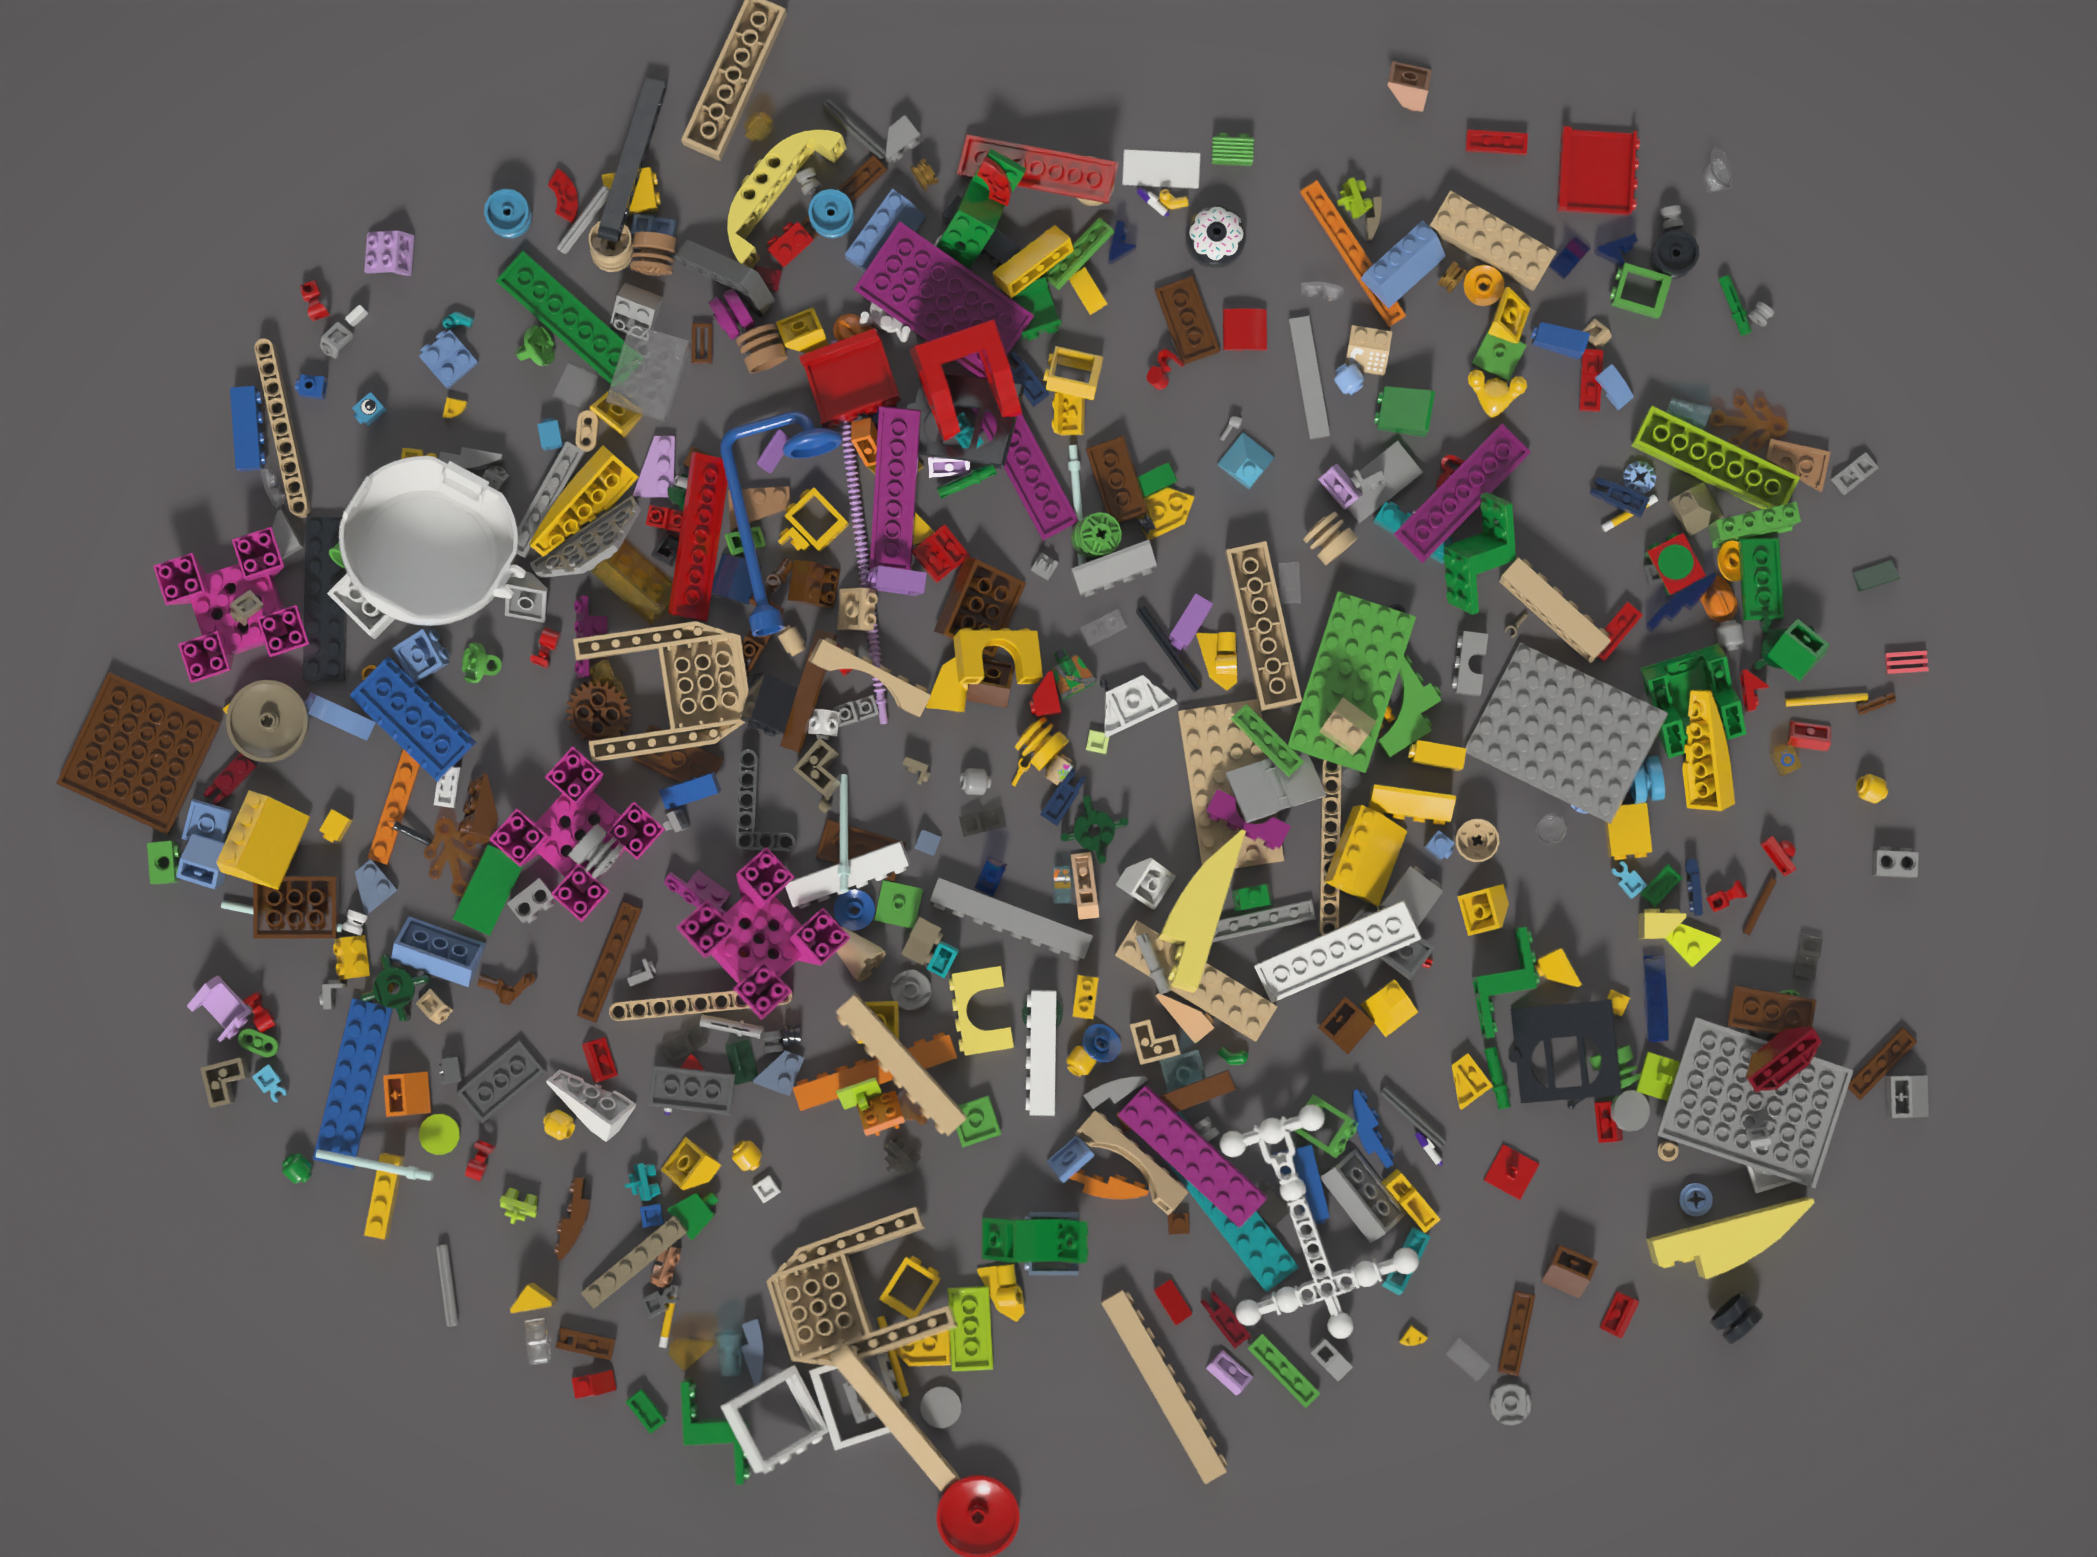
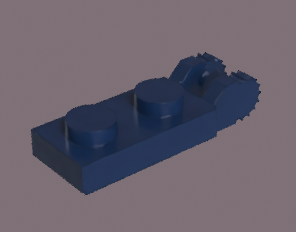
M1013 351L1010 353L1011 357L1019 365L1015 370L1010 366L1013 381L1015 384L1025 386L1023 395L1035 407L1050 394L1026 362H1023L1018 354Z
M1596 478L1595 483L1608 489V491L1604 493L1597 489H1591L1589 493L1592 496L1604 500L1603 502L1634 516L1642 517L1650 498L1613 481L1611 483L1603 478Z
M1074 768L1071 769L1065 780L1060 783L1040 814L1056 826L1062 820L1079 794V789L1087 779L1083 775L1078 780L1075 788L1070 786L1068 783L1076 774Z
M1691 858L1685 863V872L1690 875V879H1687V890L1692 892V900H1689V911L1693 912L1694 916H1701L1703 914L1699 866L1697 865L1698 861Z

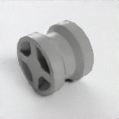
M1757 302L1755 305L1756 309L1751 311L1748 316L1756 324L1765 327L1768 318L1774 315V311L1766 304Z

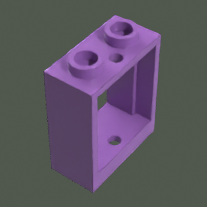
M877 566L871 568L870 572H867L865 583L868 584V589L917 596L925 591L927 573Z
M1195 594L1169 636L1170 644L1179 650L1182 648L1186 650L1213 604Z

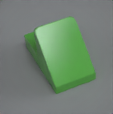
M760 526L751 528L755 549L766 546ZM739 531L726 534L725 538L731 555L739 556L744 553Z

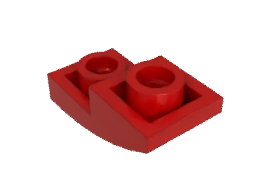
M650 505L645 525L680 533L683 512Z

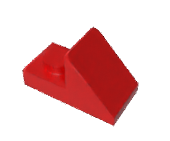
M1742 670L1739 672L1744 711L1751 712L1756 710V706L1759 705L1758 695L1754 694V690L1767 689L1769 686L1748 670Z
M613 1369L571 1378L575 1399L592 1395L597 1396L617 1390Z

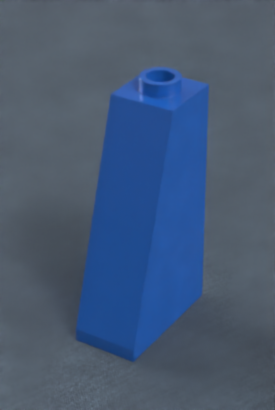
M1312 1145L1297 1147L1293 1155L1296 1168L1295 1173H1298V1178L1306 1186V1201L1310 1206L1316 1225L1325 1223V1219L1330 1218ZM1284 1165L1280 1168V1171L1287 1175L1292 1172V1169ZM1299 1204L1301 1210L1304 1212L1305 1207Z

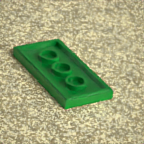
M1779 538L1738 539L1743 621L1763 620L1765 618L1770 620L1784 619Z
M487 844L452 919L490 936L523 866H518L502 850Z

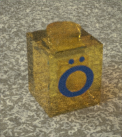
M1783 743L1773 748L1774 753L1770 754V757L1780 777L1802 767L1792 744L1785 746Z

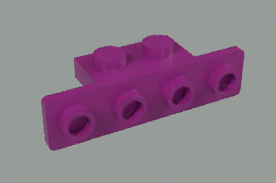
M588 595L576 597L574 603L576 639L607 634V616H588ZM589 659L578 660L575 663L577 678L589 677Z
M700 870L693 875L688 883L672 872L667 875L664 884L667 885L668 889L682 896L687 903L693 904L698 908L708 900L722 916L726 913L721 907L729 899L731 893Z

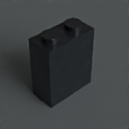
M766 672L754 674L740 720L746 722L748 727L763 730V733L768 736L775 737V735L784 734L798 688Z

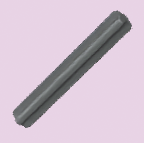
M828 99L824 102L822 108L875 156L879 159L884 158L886 149L831 100Z
M1388 1086L1381 1090L1380 1095L1438 1147L1444 1145L1447 1139Z

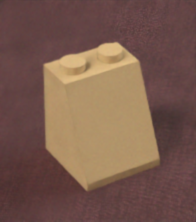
M1342 698L1319 732L1354 755L1377 721Z

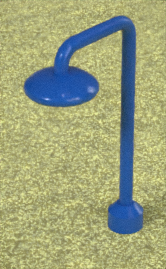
M798 411L787 412L736 426L728 430L720 444L723 465L757 607L749 617L753 636H766L777 633L784 629L781 611L768 604L732 446L739 438L795 423L799 424L803 431L792 436L784 444L782 451L788 458L802 459L815 457L833 451L841 445L843 438L840 433L827 428H815L812 420L806 414Z

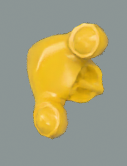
M1480 370L1471 371L1467 377L1468 384L1475 391L1482 408L1491 418L1503 412L1516 397L1523 394L1527 389V381L1521 376H1515L1510 382V387L1507 386V382L1500 380L1498 377L1489 379L1487 383H1484L1485 376Z

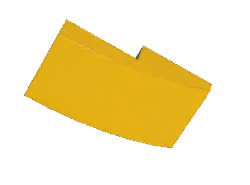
M1085 267L1069 279L1090 315L1107 305L1105 298Z

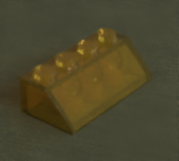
M625 540L618 551L610 558L598 563L591 570L592 574L651 626L669 610L673 583Z

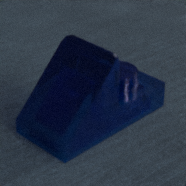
M1117 220L1108 264H1114L1136 250V245L1121 242L1122 240L1126 241L1128 232L1123 221Z
M1634 233L1599 246L1594 252L1595 255L1622 267L1624 260L1620 250L1622 252L1632 250L1634 248L1633 245L1637 243L1638 239Z
M1575 236L1548 267L1564 280L1590 251V248Z
M988 856L975 888L994 896L1007 864Z

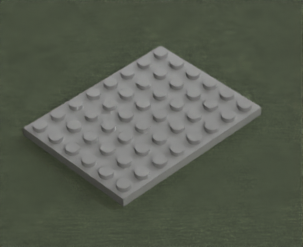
M1520 643L1465 747L1466 754L1611 824L1668 713Z
M1694 1017L1656 1135L1815 1188L1853 1070L1813 1057L1807 1067L1780 1088L1755 1092L1746 1079V1073L1752 1054L1768 1043V1041ZM1767 1127L1771 1136V1145H1768L1767 1151H1764L1763 1147L1760 1146L1756 1147V1152H1753L1746 1138V1130Z

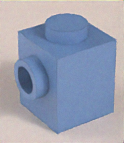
M1438 830L1424 848L1441 860L1443 857L1447 859L1455 850L1452 846L1455 843Z

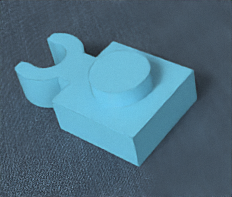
M1621 861L1619 864L1623 868L1622 872L1619 873L1614 868L1611 869V872L1614 876L1622 879L1618 882V885L1632 899L1648 885L1635 870L1629 873L1626 863Z
M270 1064L252 1076L264 1093L270 1090L271 1099L274 1102L279 1101L276 1097L278 1091L282 1092L284 1096L288 1095L285 1088L278 1086V1083L282 1080Z

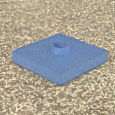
M192 799L181 839L189 841L191 835L195 833L225 842L233 810Z
M1076 1135L1054 1154L1047 1163L1064 1183L1095 1155L1082 1139Z

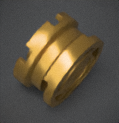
M923 158L916 165L917 168L912 165L910 169L920 186L926 191L928 190L926 185H936L939 181L937 177L935 178V173L930 165L926 164L927 161Z
M1455 261L1437 283L1440 287L1444 286L1449 294L1467 273V270L1458 267L1459 264Z

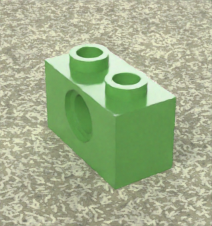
M176 841L147 843L150 884L178 883L179 878L176 875L179 866L177 857H180V847L176 845ZM164 857H167L170 861L167 868H163L161 865V860Z

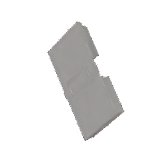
M1294 750L1304 763L1290 777L1270 758L1226 772V778L1246 823L1276 814L1279 810L1326 796L1309 755Z

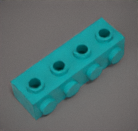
M1385 502L1373 523L1394 534L1412 514L1409 512L1407 514L1400 511L1401 507L1393 502L1389 504ZM1448 537L1429 557L1444 564V546L1452 544L1453 539Z

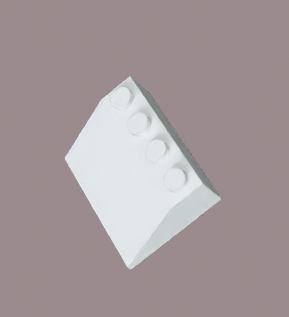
M348 573L327 593L374 639L395 620V618L386 615L370 604L354 586Z

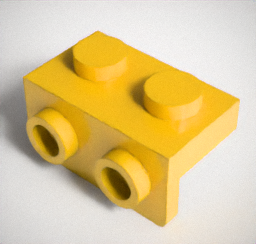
M1055 392V398L1052 400L1054 409L1052 428L1054 433L1059 435H1084L1085 398Z
M365 935L335 939L333 952L337 957L336 973L339 979L370 976Z

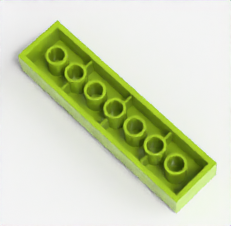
M1654 406L1648 409L1631 444L1632 447L1762 510L1788 504L1800 477Z

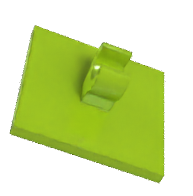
M1647 1052L1636 1092L1667 1101L1680 1062Z
M876 1078L836 1091L844 1110L857 1106L856 1104L859 1105L861 1111L868 1109L867 1100L883 1095Z

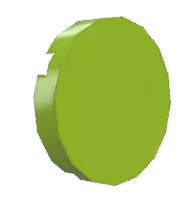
M434 1114L427 1117L421 1124L419 1140L427 1152L434 1155H444L451 1152L459 1143L460 1128L452 1117L446 1114Z

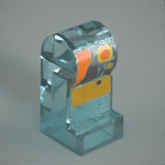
M1070 865L1053 866V904H1072Z

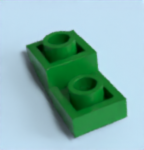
M1170 463L1159 466L1138 477L1144 498L1178 481Z

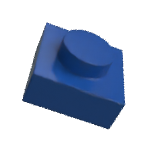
M661 1203L640 1207L643 1228L664 1224Z

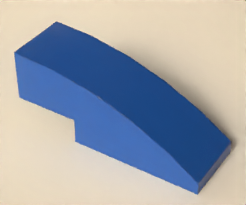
M711 772L658 791L665 809H669L718 794L721 788L715 772Z

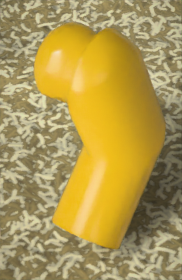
M1168 189L1160 191L1159 199L1169 209L1188 206L1187 196L1175 198Z

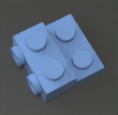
M443 330L436 336L437 341L432 345L428 343L420 350L422 354L419 357L442 384L449 389L476 366L478 362L451 330L448 332Z
M431 627L418 631L392 648L405 673L415 683L450 663L448 650L441 647L438 641L440 636Z

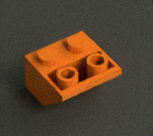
M428 1072L383 1075L386 1117L432 1113Z

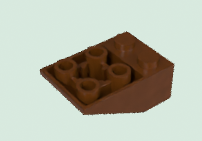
M486 773L469 783L467 792L470 795L463 807L465 816L458 828V832H461L459 839L480 845L490 841L489 839L496 832L499 820Z

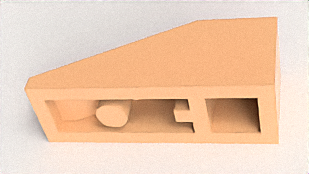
M1091 852L1071 854L1079 920L1099 917Z
M1159 993L1156 995L1157 999L1194 1044L1214 1029L1212 1026L1214 1021L1208 1013L1203 1015L1202 1012L1167 996L1160 995Z

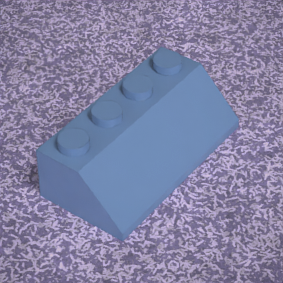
M892 189L845 253L846 259L865 272L899 221L916 232L925 220L926 215L908 199Z
M1422 220L1362 276L1361 280L1388 309L1446 257L1437 234Z
M408 917L394 942L391 960L469 987L476 974L486 943Z

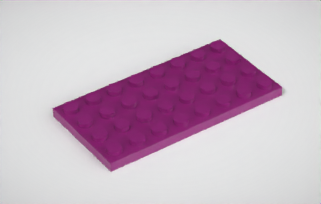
M900 221L853 289L897 321L908 326L910 330L928 342L994 320L1006 356L1021 336V332L1025 330L1034 317L1033 314ZM978 352L955 360L979 378L987 380Z

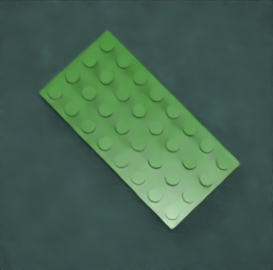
M1339 591L1337 592L1288 742V746L1292 750L1366 773L1416 616ZM1342 698L1377 721L1354 755L1319 732Z

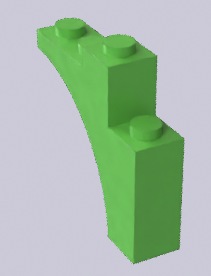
M1407 655L1403 656L1399 669L1403 689L1399 714L1390 730L1378 740L1388 758L1432 731L1430 729L1432 726L1430 720L1426 715L1423 717L1421 713L1441 701L1440 696H1442L1436 685L1432 686L1430 683L1425 687L1422 686L1424 681L1418 672L1414 673L1411 666L1413 664Z

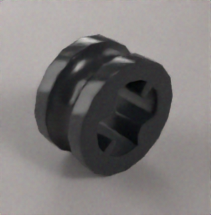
M1147 514L1144 515L1143 519H1137L1147 535L1150 530L1156 529Z

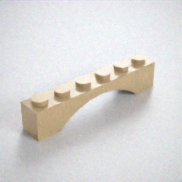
M827 637L825 640H818L808 660L809 662L827 671L857 669L868 673L878 679L890 691L899 708L914 716H921L931 696L926 693L927 689L918 684L914 687L908 684L909 679L901 675L897 677L891 675V670L880 665L879 668L873 666L872 660L864 656L861 659L854 656L855 652L847 647H844L843 650L836 647L837 642Z
M1094 1111L1075 1132L1090 1147L1112 1150L1132 1162L1146 1180L1151 1192L1152 1201L1167 1215L1174 1211L1189 1193L1185 1190V1186L1181 1182L1175 1181L1165 1168L1159 1167L1149 1154H1144L1134 1141L1128 1140L1123 1135L1121 1129L1112 1126L1102 1113Z

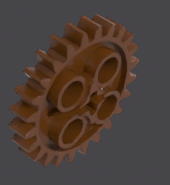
M591 679L589 685L583 682L581 684L582 688L577 686L575 688L576 693L572 692L570 694L573 700L567 701V704L571 707L565 710V712L571 713L566 720L573 721L569 727H576L577 730L574 734L581 733V740L588 737V744L589 741L616 738V736L622 737V731L626 732L628 730L626 725L632 722L627 717L633 714V712L627 711L632 704H626L629 696L622 697L624 689L617 691L618 684L610 687V680L604 685L602 679H599L597 684ZM595 694L602 695L604 701H597ZM581 707L587 708L589 715H584L581 712ZM600 709L602 713L598 715L596 711ZM609 709H614L618 717L611 716ZM595 722L601 723L603 730H598L595 727Z

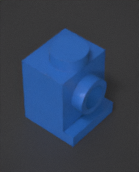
M301 374L300 379H296L295 390L298 391V395L301 397L325 400L328 379L324 376ZM308 382L313 383V386L310 389H307Z

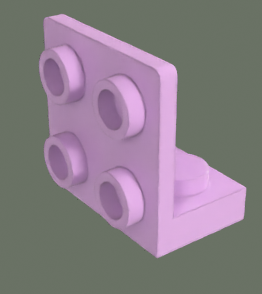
M398 230L368 232L364 272H393L404 276H411L414 235Z

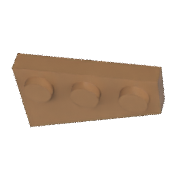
M1770 439L1765 460L1800 477V481L1822 492L1831 452Z
M789 486L742 489L750 524L764 517L784 511L791 505ZM728 490L730 531L738 529L730 490Z

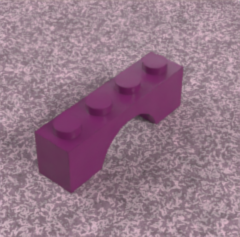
M1219 789L1216 790L1206 810V813L1209 814L1208 818L1218 823L1222 820L1227 823L1226 827L1236 832L1238 829L1245 830L1244 836L1254 841L1257 838L1264 841L1263 845L1271 850H1274L1275 847L1280 849L1291 827L1290 825L1274 817L1262 824L1246 823L1237 813L1236 798Z

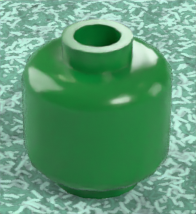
M291 1153L281 1163L283 1166L282 1173L294 1184L300 1181L305 1183L312 1176L310 1173L312 1164L300 1153L295 1155Z

